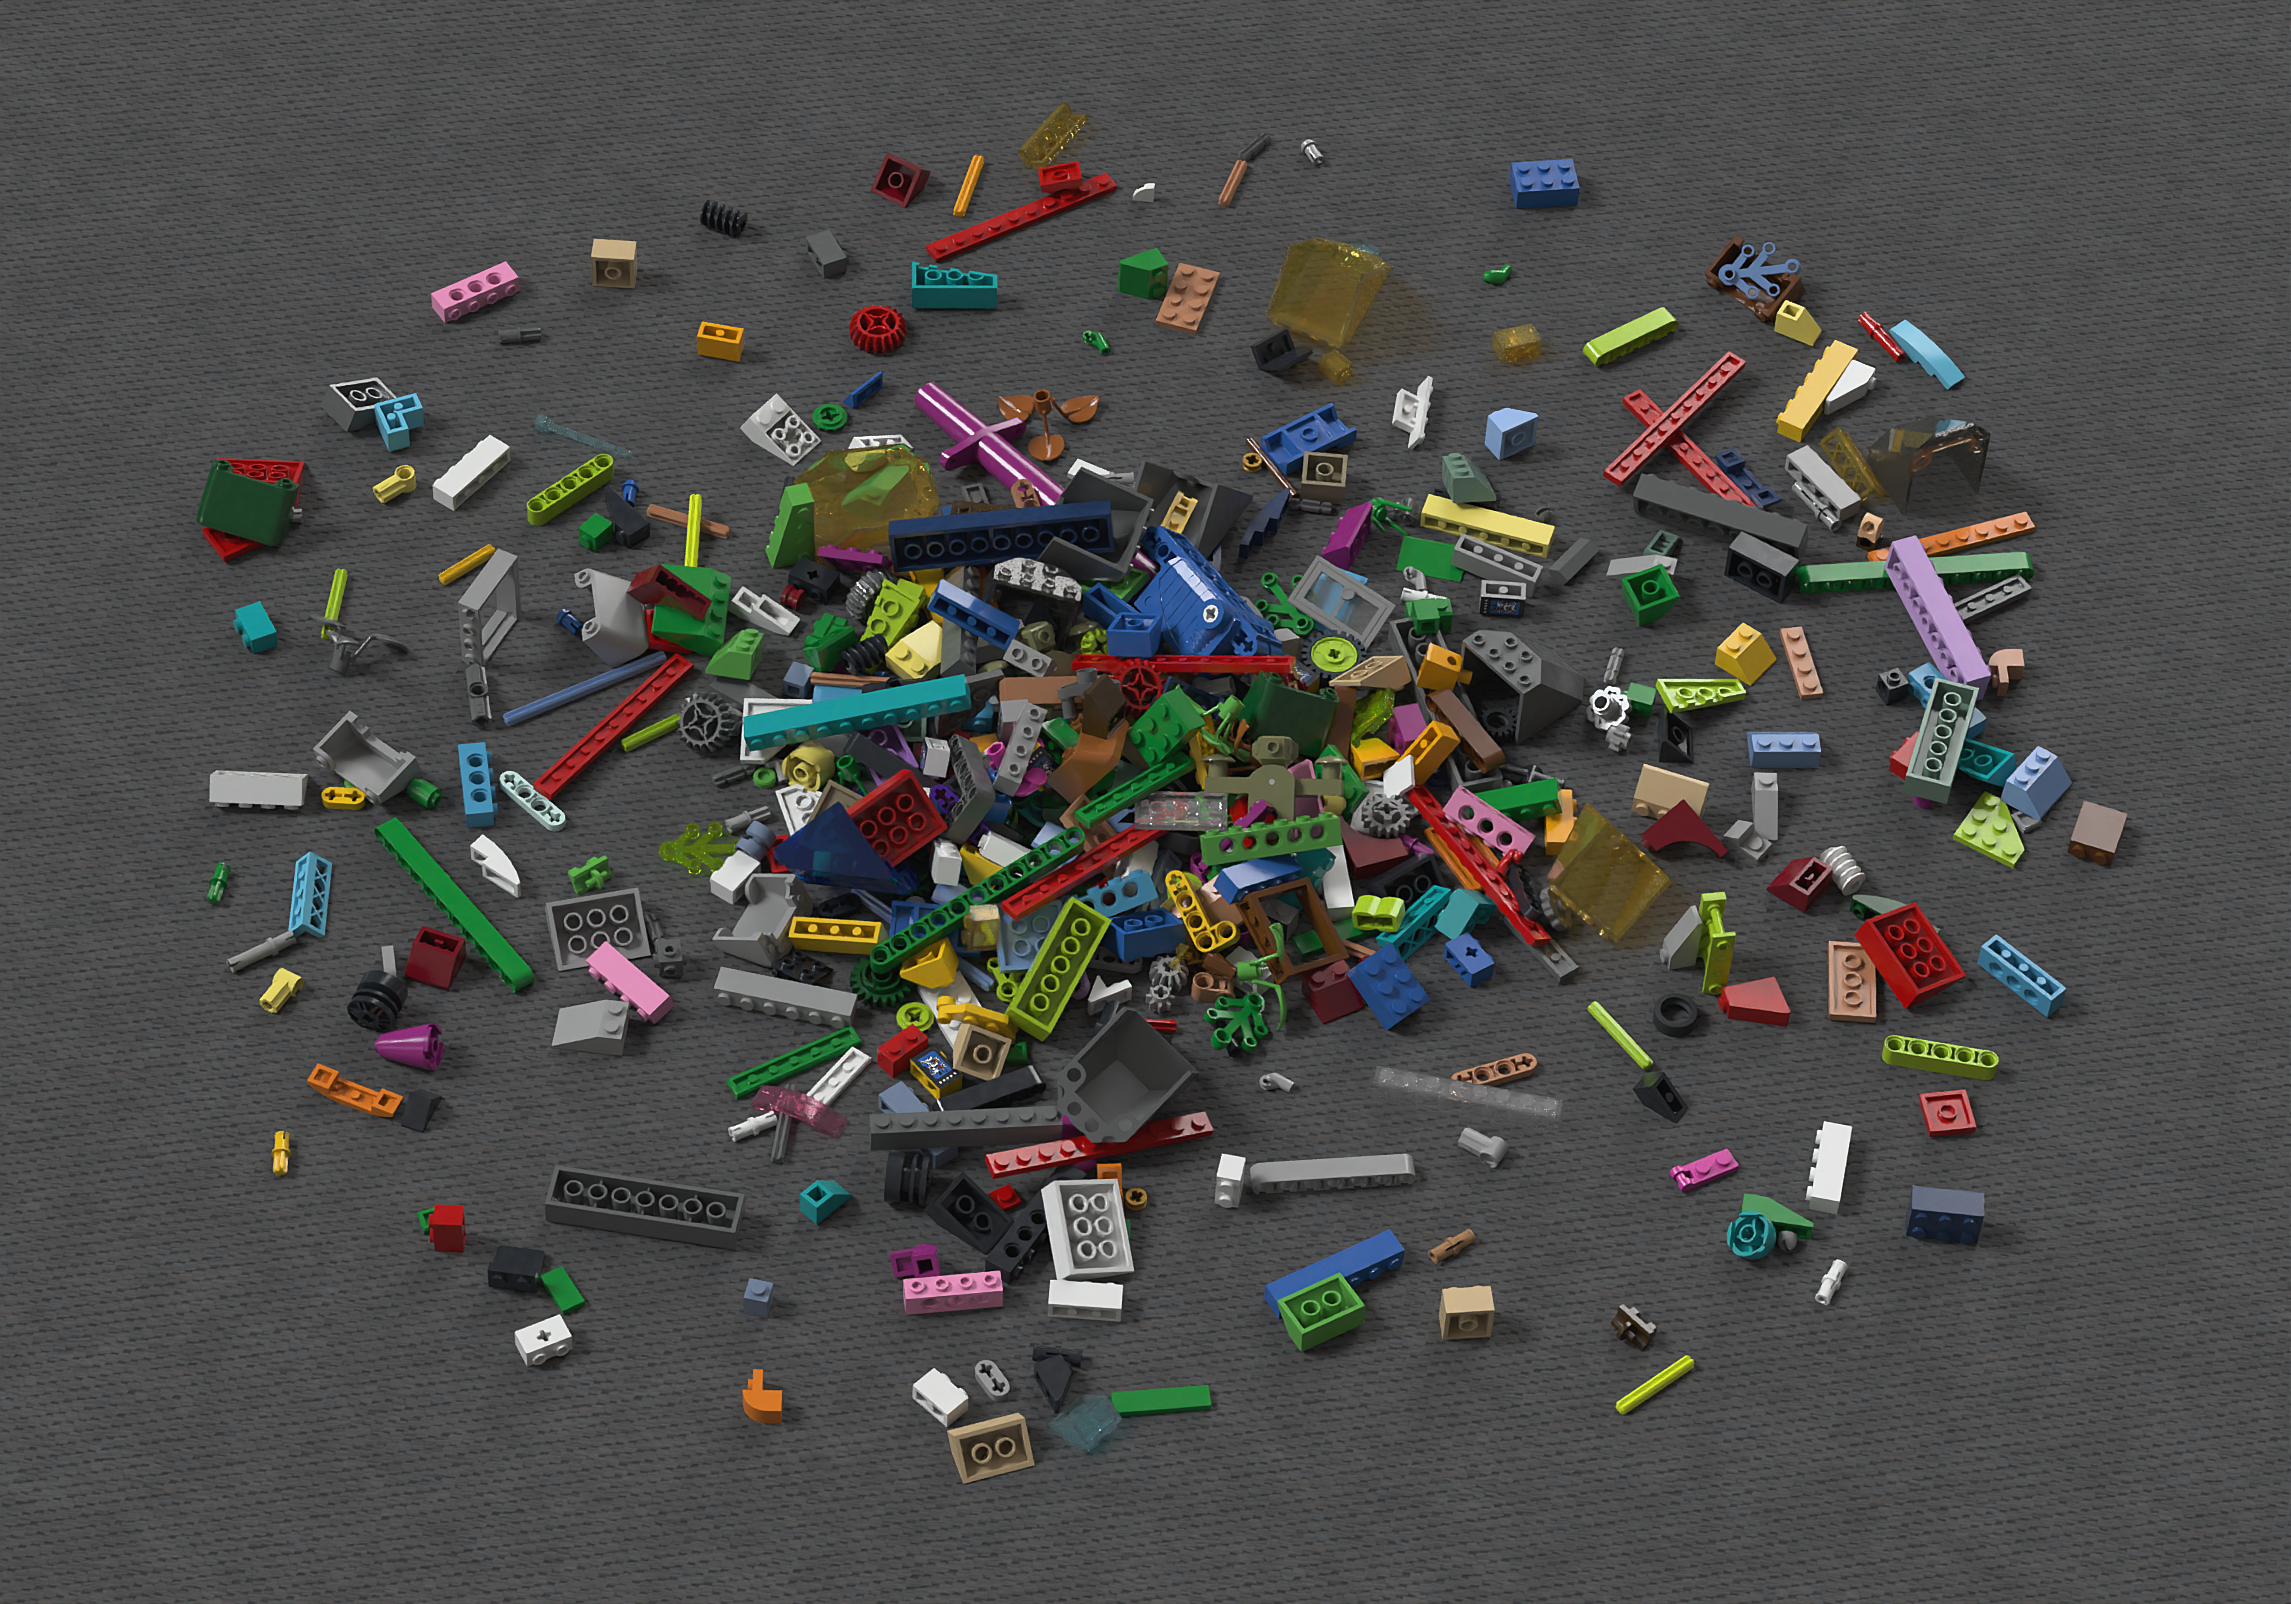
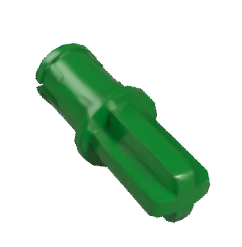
M223 862L216 865L214 876L209 881L210 888L206 899L212 905L220 902L223 890L228 885L227 878L231 867L227 864L225 870H223L225 864Z

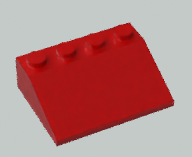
M232 458L216 459L229 461L233 466V473L274 484L282 478L292 480L293 483L300 484L295 508H297L305 462Z
M906 769L899 771L829 821L842 842L874 881L948 828L912 770Z
M1916 902L1866 920L1854 934L1905 1009L1926 1001L1967 976Z

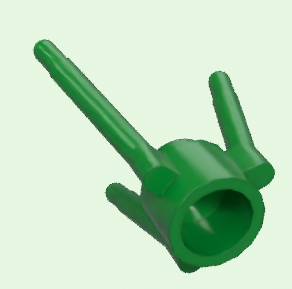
M1378 497L1377 500L1372 499L1369 501L1373 503L1372 522L1382 533L1385 532V529L1378 520L1385 521L1398 532L1408 536L1406 531L1386 517L1388 513L1386 506L1412 512L1413 509L1411 507L1389 502L1381 497Z

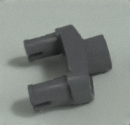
M1085 668L1076 671L1078 682L1067 684L1057 689L1058 698L1061 699L1064 719L1077 717L1074 697L1083 695L1084 691L1088 690L1093 682L1098 679L1096 668ZM1111 679L1119 691H1121L1120 681Z

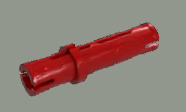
M1864 312L1858 317L1859 320L1857 322L1866 329L1868 336L1874 338L1896 363L1906 358L1907 353L1900 348L1885 332L1884 327L1877 323L1868 312Z

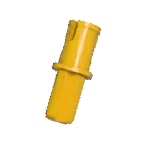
M284 1131L277 1132L274 1137L275 1146L272 1150V1157L274 1158L273 1172L276 1173V1176L287 1173L288 1159L291 1156L289 1150L290 1134L286 1132L285 1139H283Z

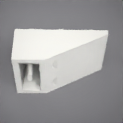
M777 393L740 427L754 443L793 466L821 442L816 434Z

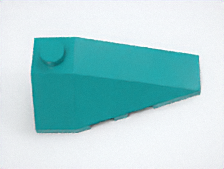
M1966 738L1958 768L1970 777L2004 787L2006 780L2017 769L2014 753Z

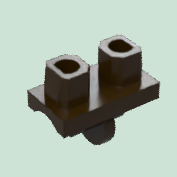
M1622 1304L1618 1307L1617 1315L1612 1320L1611 1325L1618 1330L1616 1336L1620 1341L1627 1338L1643 1351L1655 1336L1657 1327L1652 1322L1645 1324L1640 1319V1312L1635 1307L1628 1309Z

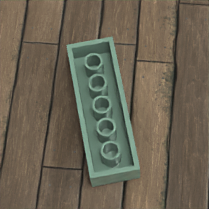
M1935 677L1902 793L1947 804L1976 706L1979 688Z

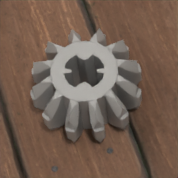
M1167 954L1165 958L1158 956L1156 961L1152 962L1149 978L1152 981L1153 988L1162 984L1179 992L1181 986H1185L1187 983L1189 970L1184 960L1178 961L1177 955L1170 958Z

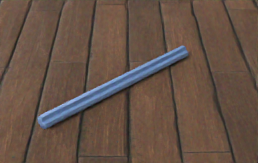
M658 651L512 710L503 715L504 722L507 726L514 725L667 662L666 654L663 651Z
M856 885L851 890V893L858 895L861 904L891 924V907L859 885ZM957 955L959 959L957 971H960L962 975L987 992L995 986L994 979Z

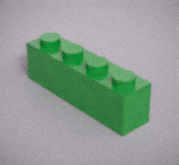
M1061 717L1043 722L1038 737L1043 741L1044 749L1061 765L1064 759L1062 754L1069 747L1074 748L1076 746L1079 734ZM1114 767L1087 791L1090 794L1112 788L1117 769Z
M1557 778L1474 794L1514 822L1563 813L1562 791ZM1469 807V817L1473 818L1474 810ZM1484 820L1482 825L1483 828L1493 826V823L1490 820Z

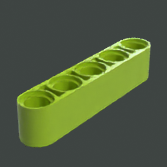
M1662 307L1591 340L1583 348V354L1598 368L1603 363L1607 364L1617 359L1616 357L1620 355L1624 356L1634 351V348H1641L1651 343L1650 341L1653 339L1657 340L1668 335L1667 333L1670 331L1674 332L1678 328L1679 322Z
M600 454L530 499L527 503L529 523L535 526L545 524L610 481L614 476L613 458L607 454Z
M1891 1035L1885 1039L1882 1051V1059L1890 1065L1979 1080L1993 1079L1999 1062L1998 1056L1991 1051Z

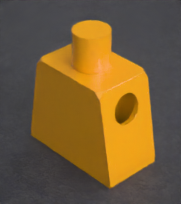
M1430 643L1419 670L1416 686L1435 690L1446 686L1453 691L1456 681L1465 684L1470 683L1472 671L1461 668L1463 659L1461 655Z
M1355 737L1350 742L1348 762L1361 781L1383 777V772L1392 767L1400 758L1398 752L1379 738L1362 740L1360 737Z

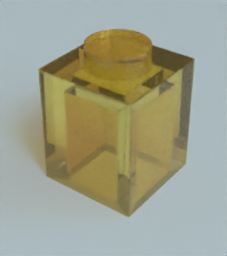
M1334 349L1319 359L1318 373L1337 387L1352 376L1353 363Z

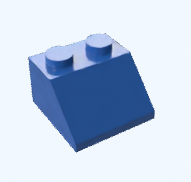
M1119 612L1106 631L1109 656H1117L1118 658L1132 656L1140 659L1152 657L1159 648L1163 614Z

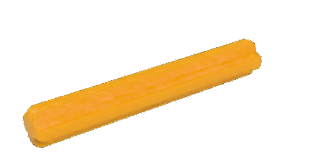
M973 156L954 207L953 214L956 217H963L965 215L984 164L983 156Z

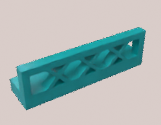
M1436 885L1430 888L1405 911V916L1398 931L1382 932L1376 938L1378 946L1384 947L1391 942L1400 957L1405 961L1438 931L1434 926L1438 922L1437 917L1444 909V905L1446 903L1449 904V897L1452 894L1451 889ZM1435 915L1432 926L1428 928L1430 918ZM1420 929L1418 938L1413 941L1415 932ZM1406 942V943H1405V946H1404V950H1403V952L1400 954V951H1399L1398 947H1399L1402 943Z

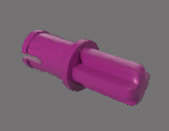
M1398 833V837L1402 839L1403 845L1408 847L1410 855L1433 853L1435 857V851L1420 843L1418 838L1413 839L1404 833Z

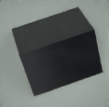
M1660 708L1657 727L1659 762L1694 763L1692 728L1676 715L1670 713L1667 708Z

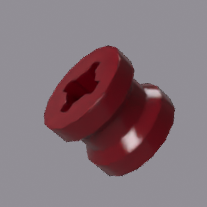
M788 584L782 592L780 603L784 606H792L793 610L799 611L806 600L807 592L803 589L797 590L793 585Z

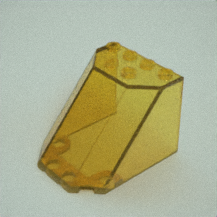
M1318 236L1289 244L1265 317L1270 318L1271 322L1276 325L1282 326L1285 324L1290 326V330L1294 332H1305L1314 340L1321 341L1323 339L1328 341V345L1334 348L1346 346L1350 343L1390 273L1392 265L1383 262V258L1345 242L1330 241Z
M905 443L833 450L825 453L793 481L794 485L807 483L814 500V554L817 563L825 562L818 556L819 547L826 548L827 545H835L840 547L839 550H848V547H852L862 551L889 540V521L931 517L941 501L936 491L937 488L933 474L930 471L929 461L922 456L919 458L910 451L911 448Z
M1588 802L1584 805L1546 878L1551 883L1549 888L1556 895L1560 896L1566 904L1581 915L1589 925L1592 926L1595 923L1600 928L1597 932L1607 941L1612 938L1616 943L1673 882L1652 860Z

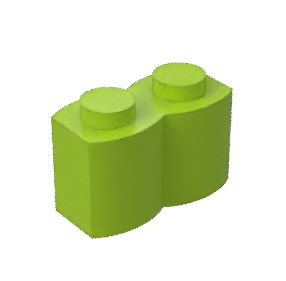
M1372 895L1360 896L1352 912L1353 925L1361 930L1398 931L1405 916L1404 901L1395 897L1381 899Z

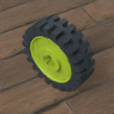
M1325 630L1323 635L1318 632L1315 634V638L1311 636L1308 638V642L1304 643L1301 652V663L1320 676V689L1325 686V689L1331 688L1332 686L1329 685L1331 680L1367 660V652L1364 645H1361V641L1358 638L1354 640V635L1352 634L1347 637L1344 631H1341V634H1337V630H1332V634Z

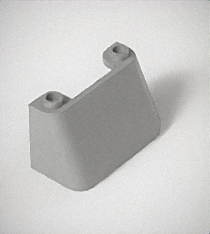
M589 568L574 574L576 585L580 589H587L593 594L596 614L595 618L587 621L583 626V642L611 668L617 667L644 653L649 645L645 610L643 604L626 593L631 581Z
M349 711L313 748L317 757L315 760L321 767H328L362 791L365 797L373 804L376 802L379 804L405 790L413 779H421L423 777L415 756L408 751L406 753L402 751L400 753L396 752L372 735L367 726L358 725L357 720L359 717Z
M751 874L744 886V894L749 901V905L732 933L728 928H720L712 939L716 947L725 953L767 968H773L771 964L788 954L793 946L789 939L793 916L810 917L813 911V902L797 874Z

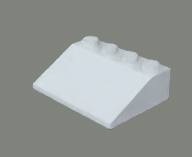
M1118 1179L1053 1181L1041 1189L1057 1280L1081 1281L1134 1272Z

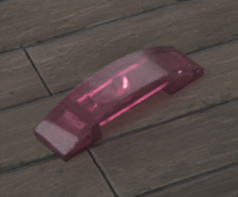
M761 1086L751 1103V1106L769 1113L770 1111L774 1112L777 1110L815 1125L816 1132L837 1140L848 1122L842 1115L824 1103L805 1094L781 1087Z

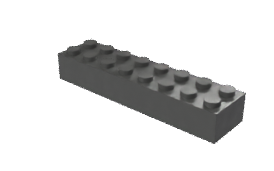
M1641 474L1633 494L1634 511L1636 514L1730 544L1743 531L1798 559V565H1800L1808 545L1807 524L1799 519L1791 520L1776 512L1768 513L1757 506L1749 507L1743 505L1738 500H1726L1715 493L1707 494L1701 492L1696 487H1684L1676 481H1665L1654 474Z
M555 1165L545 1201L546 1221L736 1250L745 1213V1194Z

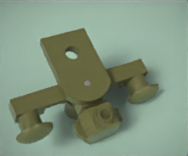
M1093 620L1083 621L1070 628L1068 636H1073L1077 646L1070 654L1053 650L1056 644L1054 639L1056 635L1052 625L1046 621L1032 623L1018 629L1015 640L1046 655L1057 663L1050 677L1077 676L1076 671L1072 670V661L1078 654H1082L1081 642L1084 635L1099 626V623ZM1096 642L1097 647L1095 650L1101 651L1102 643ZM1006 661L990 662L981 667L977 674L997 669L1002 670L1009 666V663ZM1016 668L1017 677H1034ZM1000 694L997 697L993 695L989 699V703H1000ZM1044 708L1047 710V721L1058 717L1064 718L1063 711H1052V708Z
M1261 736L1252 744V756L1262 764V767L1255 770L1249 777H1228V763H1235L1231 756L1224 754L1204 756L1201 762L1209 763L1208 777H1205L1204 793H1229L1232 796H1248V813L1253 803L1263 799L1275 808L1274 811L1278 815L1277 820L1287 819V822L1295 821V798H1321V795L1343 797L1344 781L1342 780V766L1349 765V762L1338 756L1321 757L1315 761V764L1323 765L1322 779H1296L1287 770V767L1298 757L1299 745L1290 737ZM1265 819L1262 821L1265 825L1274 824V822L1268 823ZM1294 829L1289 833L1290 840H1294ZM1274 832L1269 833L1266 840H1275L1276 834ZM1247 836V839L1253 840V836Z

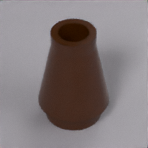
M1209 952L1202 965L1207 973L1233 980L1238 972L1237 967L1218 952Z

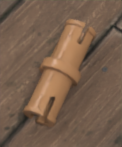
M1466 1229L1453 1238H1446L1444 1243L1429 1250L1428 1255L1437 1264L1452 1254L1454 1256L1459 1254L1461 1249L1475 1243V1235L1470 1229Z

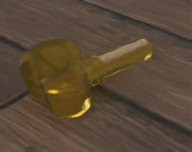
M1183 943L1177 946V957L1169 964L1170 968L1173 969L1183 959L1190 960L1192 958V953L1187 951L1190 949V946Z

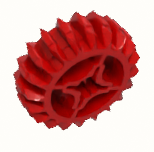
M881 303L879 306L871 304L870 308L863 306L862 310H857L856 314L852 315L849 324L850 337L854 345H858L859 350L865 348L867 353L873 350L875 355L878 351L885 354L886 349L893 352L894 347L899 348L900 343H904L907 334L906 322L902 313H898L896 308L890 309L889 305L882 307Z
M1138 658L1133 662L1131 659L1125 661V664H1118V669L1111 671L1113 676L1110 679L1120 681V692L1123 696L1127 695L1130 699V702L1127 700L1126 718H1130L1133 715L1134 720H1138L1148 710L1154 696L1160 697L1165 687H1162V684L1166 680H1160L1159 678L1162 671L1155 672L1156 665L1154 664L1148 667V660H1144L1141 663ZM1126 673H1132L1130 683L1122 685ZM1152 693L1149 703L1142 706L1141 701L1144 700V695Z

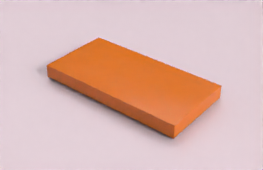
M1457 821V826L1495 870L1500 861L1483 842L1481 836L1478 834L1476 836L1471 835L1464 829L1465 826ZM1429 827L1425 829L1424 835L1464 888L1477 890L1480 893L1485 891L1473 879L1468 869L1460 863L1458 857L1447 847L1443 839L1435 833L1434 828ZM1506 873L1505 877L1502 879L1504 882L1510 880L1508 873Z

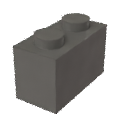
M830 230L806 237V252L823 278L847 271L848 255L846 251H842L837 237H833Z

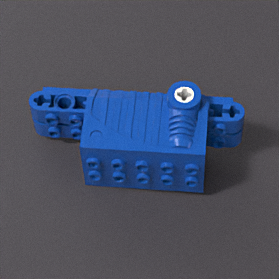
M1161 525L1158 528L1154 526L1147 527L1141 542L1149 551L1148 556L1155 562H1159L1161 570L1135 601L1134 605L1141 613L1163 614L1161 627L1164 630L1163 638L1178 655L1283 656L1281 650L1283 644L1274 635L1272 623L1267 619L1257 616L1185 535ZM1202 672L1196 674L1199 677H1207L1209 680L1233 676L1232 673L1212 675L1210 672ZM1244 674L1234 676L1240 679Z

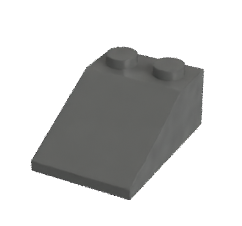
M376 377L329 385L321 407L342 429L349 432L360 430L376 421L374 404L397 397Z

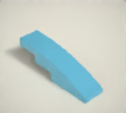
M1907 320L1902 321L1889 330L1908 357L1914 363L1919 361L1930 376L1936 375L1945 388L1949 389L1965 378L1952 360L1932 340Z

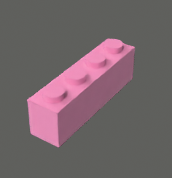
M606 941L586 960L590 968L588 972L597 981L599 979L605 982L604 986L612 994L617 992L621 996L620 1000L622 1002H629V1008L631 1006L636 1008L637 1015L643 1021L650 1020L655 1024L674 1007L670 996Z

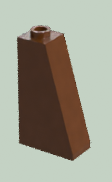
M1334 685V690L1339 697V704L1327 745H1335L1342 756L1348 761L1357 687Z

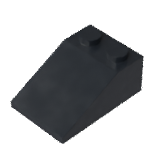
M964 1172L954 1178L924 1211L940 1227L984 1255L1015 1222Z

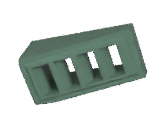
M1660 530L1644 550L1643 556L1657 554L1670 557L1680 541V537ZM1660 539L1666 540L1670 543L1660 541Z

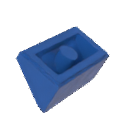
M879 371L846 397L843 402L852 409L858 407L883 387V372Z

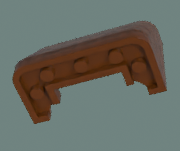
M1735 235L1704 272L1708 279L1706 282L1713 289L1720 288L1755 313V317L1761 322H1771L1776 318L1777 312L1785 300L1795 303L1806 293L1801 279L1794 273H1791V275L1788 272L1762 275L1771 284H1777L1780 288V293L1777 297H1770L1767 291L1750 277L1741 278L1749 286H1754L1758 289L1759 295L1754 300L1749 299L1746 293L1736 285H1725L1719 279V270L1724 265H1732L1742 253L1743 243L1745 242L1744 239ZM1746 248L1744 253L1750 255L1752 249ZM1755 251L1754 255L1751 258H1747L1740 269L1749 268L1758 257ZM1765 261L1761 267L1771 266L1772 264ZM1727 271L1725 273V276L1727 278H1731L1733 276V272ZM1771 287L1769 290L1771 294H1776L1778 291L1776 287ZM1751 289L1748 292L1749 296H1755L1756 291Z

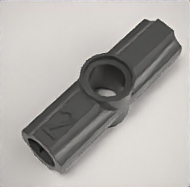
M473 664L465 669L472 725L478 728H486L487 725L492 723L485 667Z

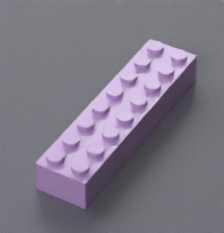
M1916 535L1892 542L1884 568L1940 673L1948 681L1979 688L1977 700L1983 699L1991 677L1990 667L1983 661L1980 649L1975 646L1971 632L1966 629L1963 623L1962 615L1955 609L1953 599L1947 594L1943 580L1938 577L1934 563L1927 557L1924 545L1919 542Z

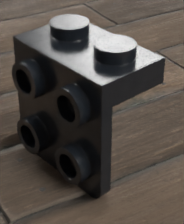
M1285 328L1250 346L1258 369L1268 370V372L1275 370L1286 372L1292 368L1291 365L1303 363L1308 360V356L1313 354L1312 349L1295 348L1289 330Z
M499 1246L494 1263L489 1262L487 1269L489 1287L537 1293L545 1260V1252L535 1249Z

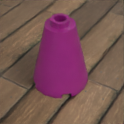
M430 1023L380 1035L379 1039H376L375 1051L381 1058L435 1071L437 1070L435 1064L439 1067L443 1056L444 1043L439 1042L438 1036L443 1035L442 1030L438 1024Z

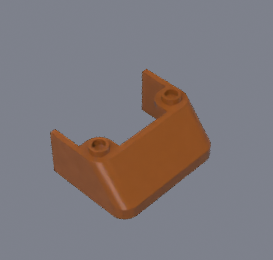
M1081 713L1078 714L1070 725L1079 734L1077 744L1074 748L1069 747L1062 754L1064 759L1061 765L1047 777L1046 782L1072 804L1077 797L1089 790L1119 762L1129 728V723L1126 720L1106 740L1082 733Z

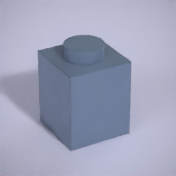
M793 662L783 679V694L805 699L812 687L811 674L814 672V668L806 664Z
M749 1279L743 1298L745 1314L768 1318L774 1299L773 1283Z

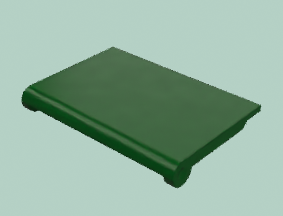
M1404 535L1396 571L1403 572L1406 567L1410 566L1421 571L1427 577L1461 583L1464 570L1451 565L1456 545Z

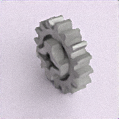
M1383 794L1382 798L1374 795V800L1368 799L1366 805L1362 807L1361 821L1364 822L1363 827L1369 828L1370 834L1377 832L1378 838L1382 834L1385 835L1386 839H1389L1390 834L1398 837V833H1405L1406 827L1410 825L1411 811H1408L1409 805H1402L1403 799L1395 800V795H1392L1390 798H1387L1386 794Z

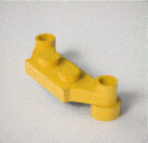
M941 996L937 999L938 1023L946 1025L950 1024L951 1020H956L998 1033L1003 1037L1011 1039V1044L1015 1043L1016 1032L1019 1031V1027L1008 1020V1015L967 1002L956 1005V1000L950 996Z

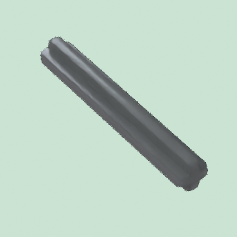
M788 1083L785 1085L771 1153L772 1163L782 1164L784 1161L798 1087L796 1084Z

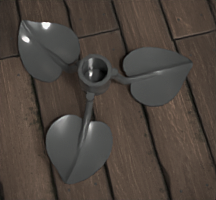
M310 614L308 620H316L332 626L335 630H326V633L335 644L330 668L346 674L350 663H355L356 658L372 640H380L398 645L405 653H408V648L404 644L388 635L372 632V635L361 646L354 639L341 635V629L345 630L346 627L340 622L316 614ZM346 645L360 647L353 656H351L352 651L345 649Z

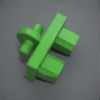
M605 855L599 859L593 857L587 861L586 866L580 869L574 867L568 871L570 881L577 895L593 887L601 889L604 887V881L613 877L608 864L609 860Z

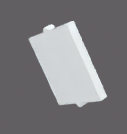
M1408 755L1399 762L1396 761L1395 765L1383 772L1384 794H1386L1387 798H1390L1392 795H1395V799L1402 797L1404 793L1415 787L1414 760L1412 755Z

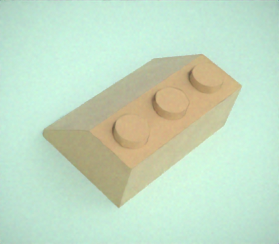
M1644 764L1634 795L1632 811L1637 812L1641 816L1660 819L1684 799L1702 819L1709 783Z
M1019 1413L947 1431L951 1452L963 1484L1034 1466L1026 1421Z

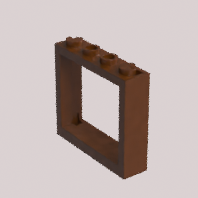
M1308 877L1249 893L1242 898L1241 902L1236 904L1262 957L1277 953V944L1269 928L1271 923L1260 902L1295 893L1328 957L1293 967L1285 950L1283 962H1279V957L1265 961L1277 985L1301 979L1307 973L1343 959L1346 961L1350 958Z

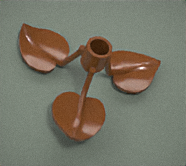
M1045 389L1036 391L1033 398L1028 395L998 397L1000 412L1007 420L1019 417L1025 422L1029 418V414L1033 415L1035 410L1042 415L1045 436L1033 438L1029 442L1028 450L1033 458L1043 462L1057 459L1063 453L1065 447L1064 440L1060 435L1049 436L1046 415L1051 412L1053 406L1063 417H1069L1071 422L1085 423L1095 416L1099 403V395L1081 396L1067 400L1060 408L1055 402V398H1051L1050 392Z
M1236 718L1227 741L1235 743L1234 756L1236 757L1239 748L1250 752L1248 762L1252 763V765L1229 768L1228 777H1231L1234 772L1255 771L1257 767H1262V764L1252 756V746L1243 743L1241 740L1243 734L1249 728L1245 719H1242L1235 739L1234 731L1240 723L1239 719Z

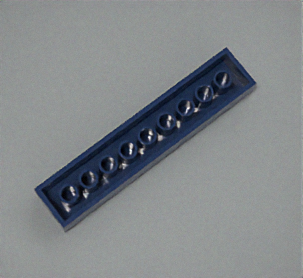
M1110 500L889 521L888 536L894 573L1038 559L1054 536L1092 554L1115 552V534Z

